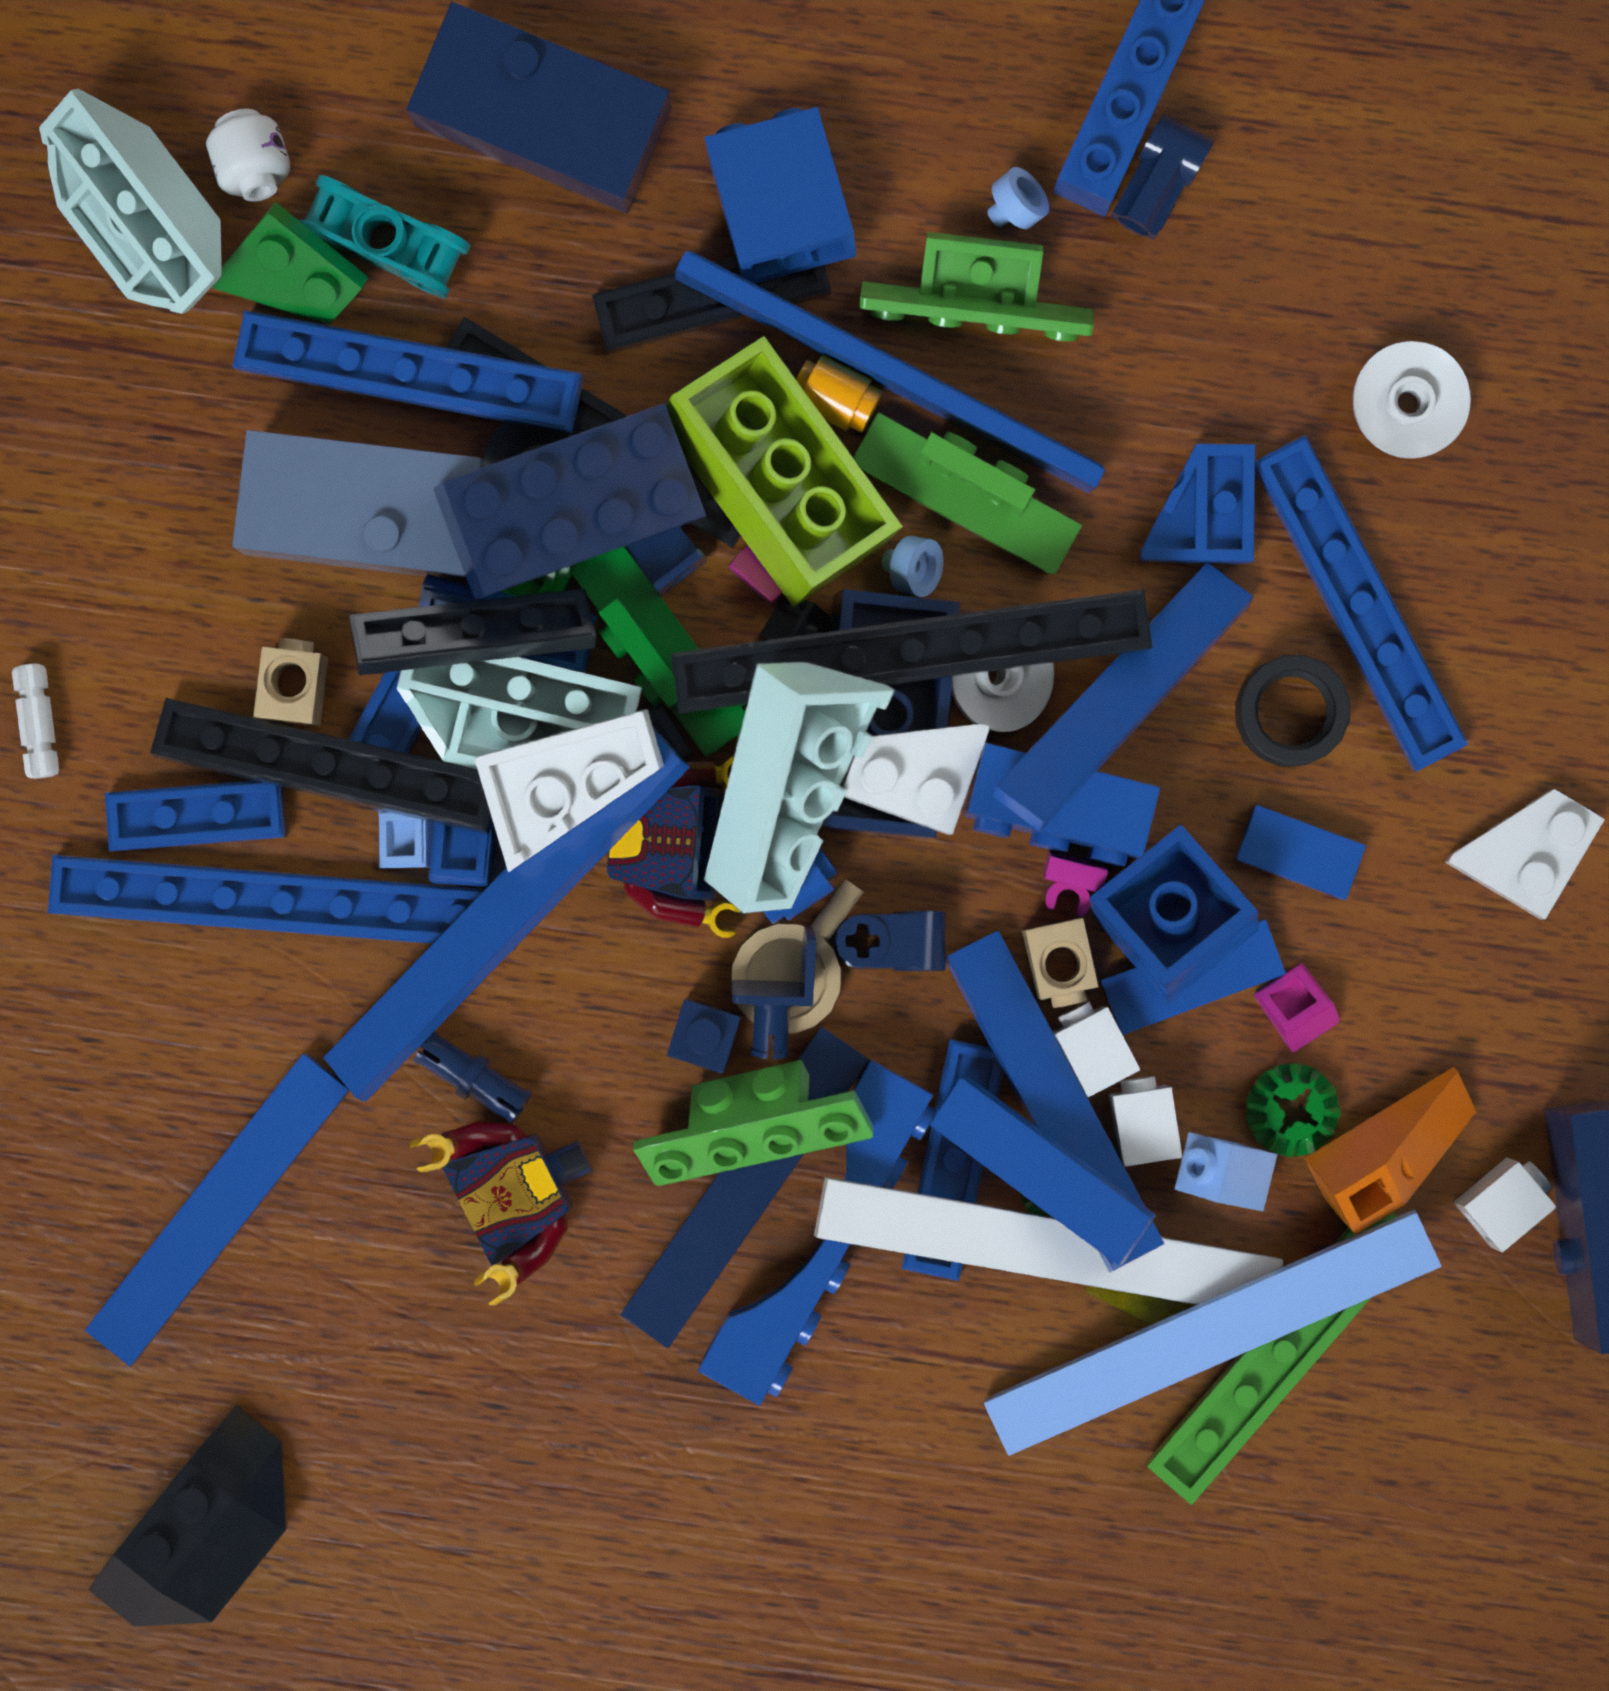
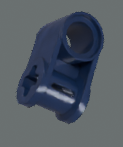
M903 911L893 912V914H862L852 916L841 923L834 934L833 945L835 953L841 962L849 967L859 969L893 968V971H946L945 912ZM857 925L865 926L866 935L876 938V947L867 949L864 959L857 958L856 948L846 947L845 943L846 937L856 933Z

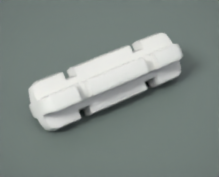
M40 664L20 665L13 668L12 679L14 691L20 693V699H16L15 702L21 746L27 747V754H23L25 774L28 778L33 779L52 777L58 774L59 764L57 751L51 749V744L56 743L50 697L44 696V689L49 688L46 668Z

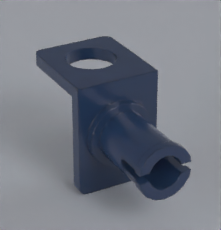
M804 927L801 982L731 980L732 1002L755 1006L753 1045L751 1047V1054L755 1057L768 1059L770 1035H772L773 1058L782 1059L788 1057L790 1008L794 1006H813L816 936L813 927Z

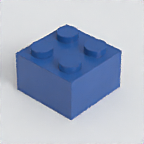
M1181 824L1144 853L1142 858H1138L1089 897L1094 920L1167 1003H1170L1258 932V910Z

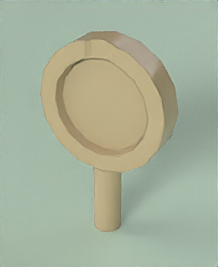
M844 879L810 926L813 927L816 936L813 1006H794L790 1008L788 1033L795 1034L816 1026L832 1011L839 996L841 968L834 949L827 942L864 893L846 879ZM775 924L757 931L741 946L732 965V980L801 982L804 926L798 924ZM738 1004V1007L754 1024L755 1006L751 1004Z

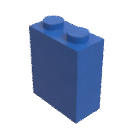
M818 107L807 110L801 108L785 109L775 114L770 120L751 125L744 123L730 124L719 129L714 135L704 137L711 172L742 278L756 284L856 257L853 227Z

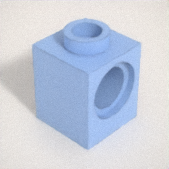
M1189 1132L1175 1190L1222 1204L1264 1211L1277 1154L1240 1143Z

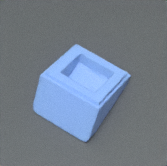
M379 810L380 868H430L434 822Z

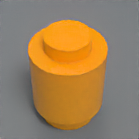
M822 354L817 364L807 359L796 379L826 422L846 432L851 427L863 433L883 393L882 390L871 385L873 379Z

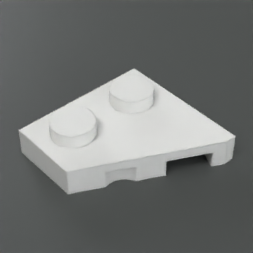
M1555 789L1549 790L1511 817H1507L1489 828L1487 832L1450 853L1444 862L1540 920H1545L1605 819Z

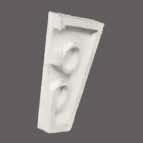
M648 709L474 758L508 872L664 767Z

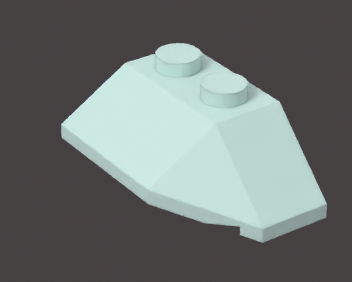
M80 89L71 90L39 127L42 143L47 145L48 169L57 207L127 299L155 307L168 308L170 311L179 314L188 312L222 276L220 218L149 126Z
M514 657L403 670L400 673L397 690L410 707L443 761L477 769L474 758L480 755L634 713L637 711L642 687Z

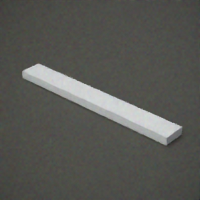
M829 1177L824 1179L814 1236L821 1239L1197 1305L1283 1266V1260L1278 1257L1161 1237L1165 1243L1164 1245L1109 1273L1098 1250L1053 1217Z

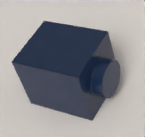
M685 998L667 1056L723 1074L742 1015Z

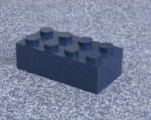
M665 403L446 480L433 489L475 601L686 525L706 516Z

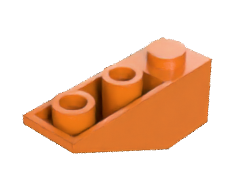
M1452 1067L1304 1159L1324 1199L1351 1232L1357 1235L1398 1210L1409 1201L1475 1115L1476 1109L1459 1072L1455 1067Z

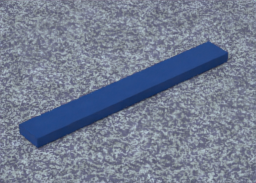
M690 250L689 252L685 251L676 268V280L797 343L873 379L874 383L1086 493L1091 492L1097 487L1106 470L1103 468L1104 465Z
M654 727L653 730L664 767L510 872L506 868L323 1057L356 1099L366 1102L690 768Z
M52 855L48 913L433 944L485 889Z

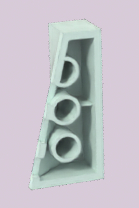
M806 662L757 664L704 881L740 911L750 913L791 909L823 842L817 836L821 824L832 811H838L847 792L840 784L853 757L863 758L873 737L866 732V729L876 708L886 709L894 693L892 688L885 684Z

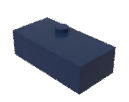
M451 1L406 110L415 127L628 214L668 119L672 105L669 90Z
M843 589L833 595L830 632L959 614L960 602ZM953 677L888 685L894 690V693L885 710L876 708L866 732L872 736L948 728ZM845 797L838 811H832L823 820L820 827L924 839L937 838L936 830Z
M1609 1100L1544 1108L1561 1239H1555L1553 1243L1554 1260L1558 1273L1560 1275L1566 1274L1574 1340L1601 1355L1609 1354Z

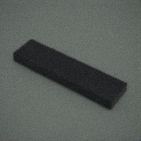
M736 257L713 262L741 277ZM825 265L756 283L757 286L794 305L829 296L832 293ZM676 272L592 294L608 354L742 319L747 316L676 280Z
M585 588L350 615V632L359 676L595 648L596 634Z

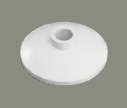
M1418 341L1396 343L1376 353L1360 371L1353 391L1354 415L1365 437L1381 451L1389 455L1408 459L1433 455L1451 444L1464 428L1471 404L1467 378L1455 359L1441 348ZM1408 393L1416 398L1418 406L1414 413H1405L1399 408L1398 398L1401 394Z
M1048 663L997 670L996 679L992 684L989 680L988 672L953 676L951 692L958 708L972 723L990 726L989 731H1015L1033 722L1047 705L1054 684V664Z

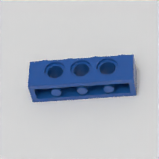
M1205 0L1139 1L1059 174L1053 191L1054 194L1106 217Z

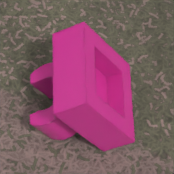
M1048 850L1043 868L1044 879L1052 881L1045 892L1047 908L1054 909L1058 894L1063 890L1071 889L1079 895L1076 915L1083 917L1090 908L1088 890L1097 892L1105 884L1108 872L1106 865L1085 858Z

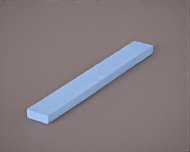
M1414 1209L984 1398V1405L1008 1456L1442 1266Z

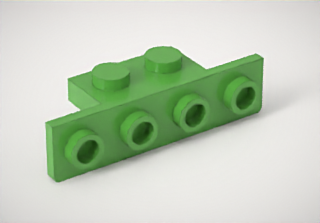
M927 232L920 288L862 282L859 308L871 310L870 314L883 320L896 321L904 319L905 314L929 317L928 321L942 327H960L963 325V321L984 323L988 330L1000 334H1018L1021 332V328L1042 330L1046 337L1059 341L1078 340L1079 335L1092 336L1094 327L1093 309L1036 302L1043 258V245Z
M878 412L853 457L864 473L1046 574L1054 575L1057 572L1082 525L1032 498L1035 489L1025 484L1029 478L1027 474L1001 460H998L994 467L974 456L977 447L954 433L946 432L944 437L941 438L931 432L927 440Z
M802 1060L692 1085L688 1129L634 1141L633 1151L653 1183L657 1186H662L871 1139L874 1126L855 1091L808 1101L810 1075Z

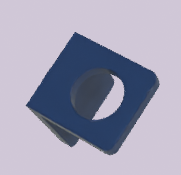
M680 527L625 546V549L661 598L707 563L704 553L700 548L697 550Z

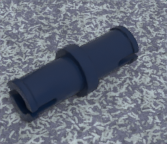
M436 1031L422 1043L421 1048L424 1050L422 1052L418 1051L413 1061L456 1087L455 1094L462 1099L467 1100L469 1097H472L506 1119L510 1124H513L524 1110L523 1104H527L532 1096V1092L529 1090H524L489 1067L490 1060L482 1055L474 1058L441 1037Z

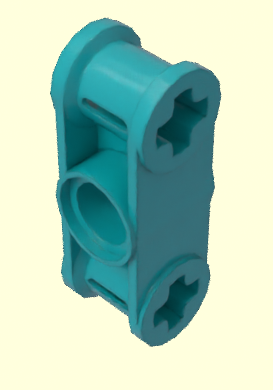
M324 175L318 176L315 184L319 190L305 220H299L302 224L336 251L346 252L402 278L420 290L436 297L447 299L450 292L447 283L461 254H468L471 245L467 241L434 224L423 223L389 206L372 200L340 181ZM385 225L396 228L395 239L391 245L383 249L370 247V238L375 229Z

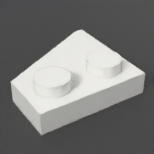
M975 724L873 736L863 758L854 756L841 784V787L847 791L844 797L944 834L952 835L990 726Z

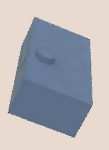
M246 430L232 547L243 555L418 576L430 574L446 579L467 581L433 489L446 480L485 467V462L482 458Z

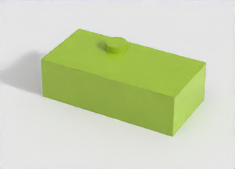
M765 336L673 394L667 402L666 407L685 459L793 608L880 550L903 527Z

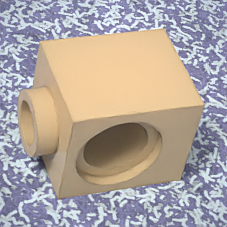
M279 638L278 648L262 647L253 717L265 721L321 727L329 658L321 653H313L314 642ZM290 666H300L306 675L304 689L294 697L283 696L278 686L280 674Z
M1075 918L1022 930L1037 999L1051 998L1053 1008L1087 1001L1085 990L1099 986L1084 919ZM1058 947H1065L1072 951L1077 961L1075 973L1065 981L1053 980L1045 968L1048 954Z

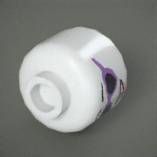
M239 109L223 115L217 120L215 128L206 140L208 155L217 183L223 191L230 195L243 196L245 200L252 202L267 199L276 193L277 186L286 179L290 172V160L278 124L270 117L260 115L256 110Z

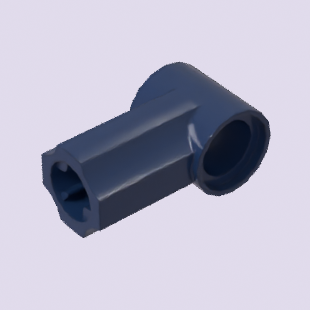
M1163 113L1138 158L1141 161L1111 216L1133 233L1154 240L1174 209V204L1184 186L1189 187L1215 141Z

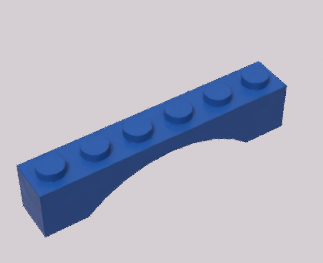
M870 1058L852 1091L856 1092L874 1126L873 1137L846 1144V1172L844 1180L893 1189L908 1163L907 1160L900 1157L903 1148L910 1136L920 1141L930 1125L936 1109L928 1105L933 1096L931 1092ZM821 1239L807 1261L782 1285L757 1301L728 1312L703 1356L698 1372L758 1406L761 1405L767 1393L777 1397L793 1369L792 1365L785 1362L796 1341L806 1346L822 1317L821 1314L814 1311L824 1290L834 1295L850 1267V1263L842 1259L850 1244Z

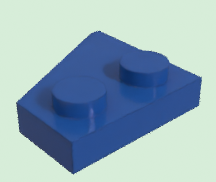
M1196 444L1139 553V562L1251 564L1254 562L1255 444Z

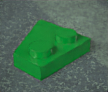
M275 202L221 266L222 276L212 287L219 291L331 324L359 293L369 277Z

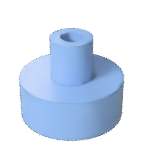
M1012 167L993 182L992 194L996 203L988 209V216L996 226L1002 228L1011 222L1021 229H1029L1049 213V202L1044 190L1036 179L1024 169Z
M912 535L906 536L898 543L895 550L888 549L884 553L882 568L884 571L890 572L891 583L896 591L925 597L934 591L940 581L943 571L942 549L935 540Z

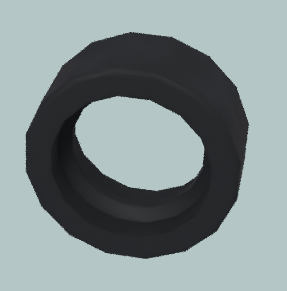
M1283 655L1257 667L1242 683L1235 701V724L1244 744L1259 759L1279 767L1304 766L1327 756L1342 741L1350 721V697L1342 679L1326 663L1306 655ZM1283 677H1300L1310 681L1321 691L1326 703V720L1322 730L1311 741L1302 745H1284L1274 741L1263 730L1258 719V704L1262 693L1272 682Z

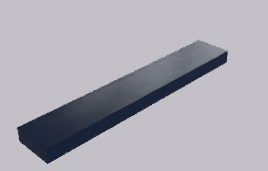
M822 1026L798 1059L802 1060L810 1075L808 1101L848 1092L869 1061L867 1057ZM804 1154L718 1173L625 1306L620 1316L668 1349Z

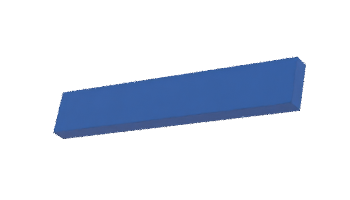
M244 310L232 366L242 372L568 434L573 432L584 376L577 372Z
M1304 435L1256 460L1255 472L1413 772L1419 771L1467 746L1468 742L1307 436Z
M1206 563L1149 623L1153 648L1150 650L1121 653L996 785L993 797L1037 831L1041 832L1249 608L1254 596L1212 565Z
M999 931L946 957V964L1029 1121L1144 1206ZM1152 1221L1124 1264L1118 1266L1099 1252L1110 1273L1165 1243Z
M307 1053L302 1054L84 1331L128 1366L134 1365L350 1092L346 1085Z

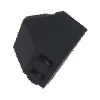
M236 1405L173 1479L113 1554L88 1590L133 1627L213 1622L288 1528L283 1469V1441Z

